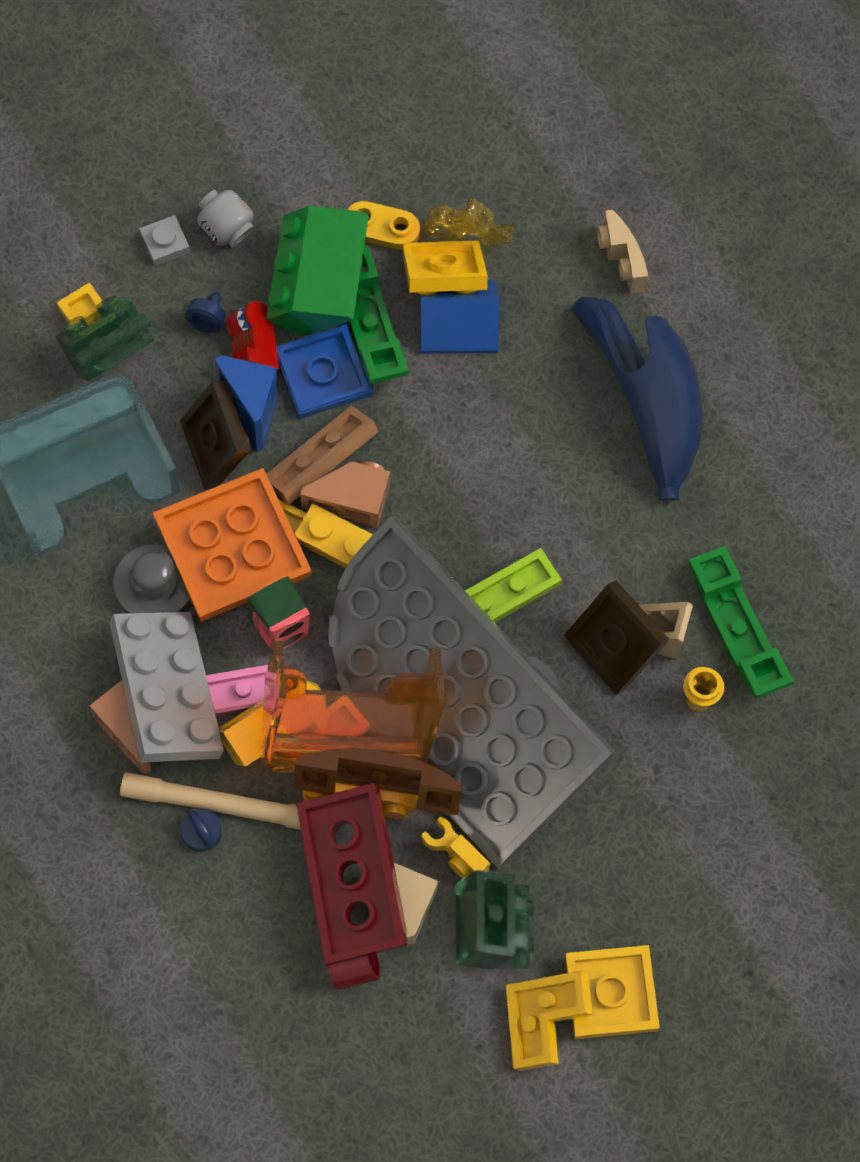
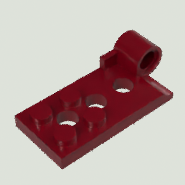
M371 783L296 803L324 962L328 966L331 980L337 990L380 980L381 968L377 953L408 946L406 938L407 929L380 787L376 783ZM345 824H352L355 831L353 839L348 844L338 845L336 842L337 830ZM352 864H359L362 868L360 880L354 885H346L343 881L345 869ZM367 904L370 911L368 920L360 926H353L350 920L352 910L357 905Z

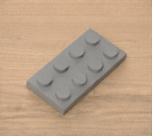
M191 612L113 614L109 623L140 762L220 759L224 748Z

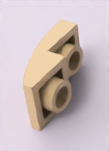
M606 210L603 225L597 227L600 249L606 248L608 261L619 260L621 281H628L630 294L645 292L648 273L636 239L614 210Z

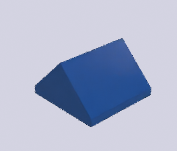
M496 280L488 281L487 290H477L471 294H461L456 291L437 292L433 295L420 294L421 353H498L499 295Z
M221 355L215 358L217 381L226 380L230 393L236 401L237 413L243 429L247 432L255 450L259 452L264 449L278 401L276 368Z

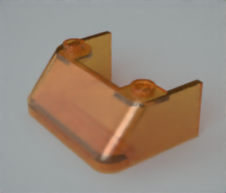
M274 641L264 684L261 742L263 765L273 771L294 772L297 757L324 750L351 748L385 751L427 763L446 705L440 649H431L424 674L402 673L389 682L386 693L307 690L306 676L297 669L284 667L283 642Z

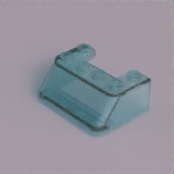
M114 374L0 423V484L34 557L57 547L63 540L64 525L56 510V506L128 475L137 495L145 501L158 502L180 492L176 467L134 383L124 375Z

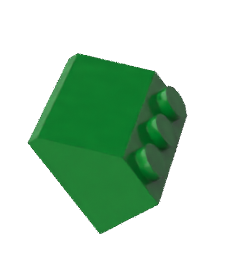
M307 206L283 215L280 224L277 256L274 260L272 287L268 297L269 305L266 320L301 337L353 320L369 218L368 214L360 211Z

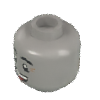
M212 190L198 204L202 210L198 215L197 223L218 246L229 244L231 247H235L254 229L251 223L254 218L252 209L233 190H225L219 194L216 190Z

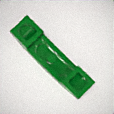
M369 245L364 246L354 318L352 321H349V325L370 384L407 376L409 371L399 339L395 337L379 287V277Z
M726 546L689 559L688 564L696 587L722 645L737 673L755 699L793 685L794 681L777 647H771L741 588L742 578Z

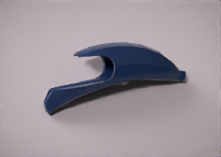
M581 297L570 310L596 338L623 388L640 432L650 469L658 488L659 500H679V487L689 474L700 445L703 422L701 389L697 372L685 343L665 318L660 316L646 317L645 326L649 342V355L645 362L628 327L614 304L604 299H597V297Z

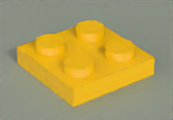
M479 240L402 243V257L409 293L417 292L421 295H433L437 292L456 291L461 294H471L477 290H487L488 275Z
M649 945L565 954L566 973L584 971L589 975L593 1015L572 1019L574 1040L659 1031L660 1026Z

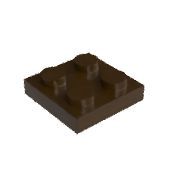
M226 380L212 381L180 420L204 489H212L221 485L251 451L248 434L243 429L237 413L236 401L230 393Z
M616 580L604 587L564 635L616 695L628 688L670 640Z

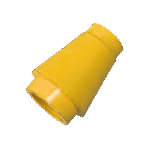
M698 667L686 675L683 688L688 706L692 710L700 712L720 700L724 692V682L719 673L708 667Z

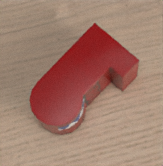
M252 301L230 314L227 319L228 331L233 339V355L230 357L274 367L277 371L279 366L274 323L266 320L268 307L259 301Z

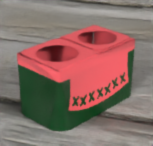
M284 577L272 583L248 599V618L272 654L278 653L308 636L310 613L290 577ZM300 622L303 624L295 632L285 637H279L289 627ZM299 633H303L302 636L293 643L285 647L279 648V646L287 639Z

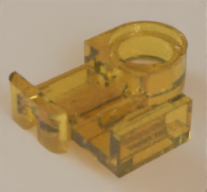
M469 198L465 209L453 210L446 204L431 208L424 225V231L432 238L437 239L438 236H442L443 241L447 242L464 239L468 233L471 235L475 234L482 239L481 242L486 246H495L512 241L516 224L511 222L499 226L496 225L493 221L494 212L476 199Z

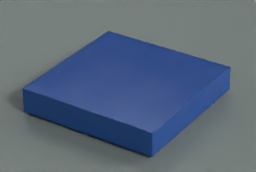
M347 324L276 346L278 366L298 419L372 396L370 383Z

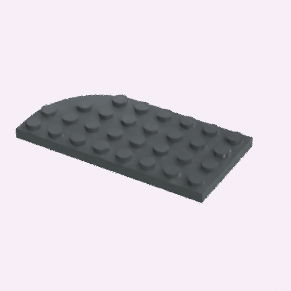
M390 516L354 555L336 589H339L335 600L333 615L329 616V647H332L334 662L338 672L335 675L341 690L370 724L369 728L392 753L427 763L452 776L462 784L458 816L448 815L497 868L503 867L616 752L396 517Z

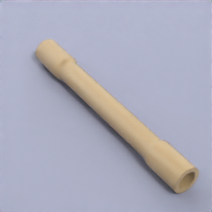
M125 772L123 775L120 796L154 803L165 802L196 809H207L212 812L281 824L287 828L301 830L296 804H281L170 783L160 778Z

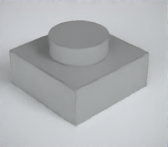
M175 215L139 228L140 235L154 266L190 253V247Z

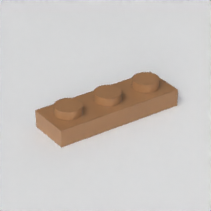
M353 406L348 407L267 473L276 495L288 504L292 503L301 496L300 494L304 486L325 476L379 431L374 421Z

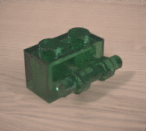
M116 296L108 297L96 305V312L86 318L78 316L68 321L62 327L64 331L55 336L80 378L90 381L154 341L147 329L151 326L148 318L144 313L139 315L132 300L122 296L119 298Z
M481 870L474 871L456 884V965L494 970L513 958L514 968H530V953L534 951V937L530 936V917L534 915V902L529 898V885H515V875Z

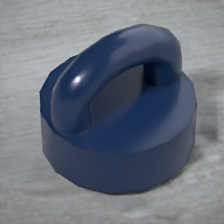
M213 292L206 299L195 298L191 300L185 313L189 324L202 332L214 333L220 331L226 318L225 311L219 306L221 295L218 292Z
M191 809L181 822L180 833L184 844L189 849L195 852H206L218 845L222 835V827L219 818L213 812L207 809Z

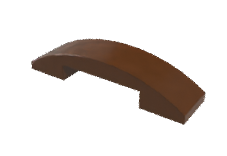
M353 748L324 750L296 758L293 789L330 795L335 793L337 782L357 786L376 783L382 790L418 795L417 809L458 816L462 784L440 769L414 758L379 750Z

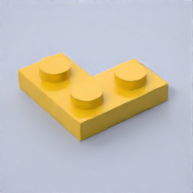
M576 971L506 985L513 1069L523 1071L559 1064L555 1022L593 1015L589 975L587 972Z

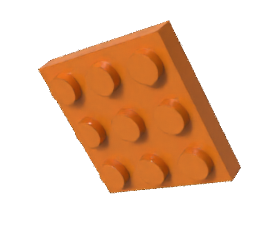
M264 468L153 512V519L200 622L248 603V599L253 594L284 577H290L294 584L312 576V570Z

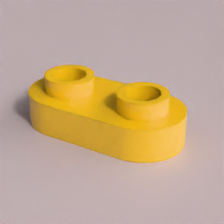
M367 201L356 202L347 209L365 212L369 215L370 219L368 220L365 243L402 250V243H417L419 239V221L415 215L408 211ZM398 224H404L407 226V229L399 231L394 227Z

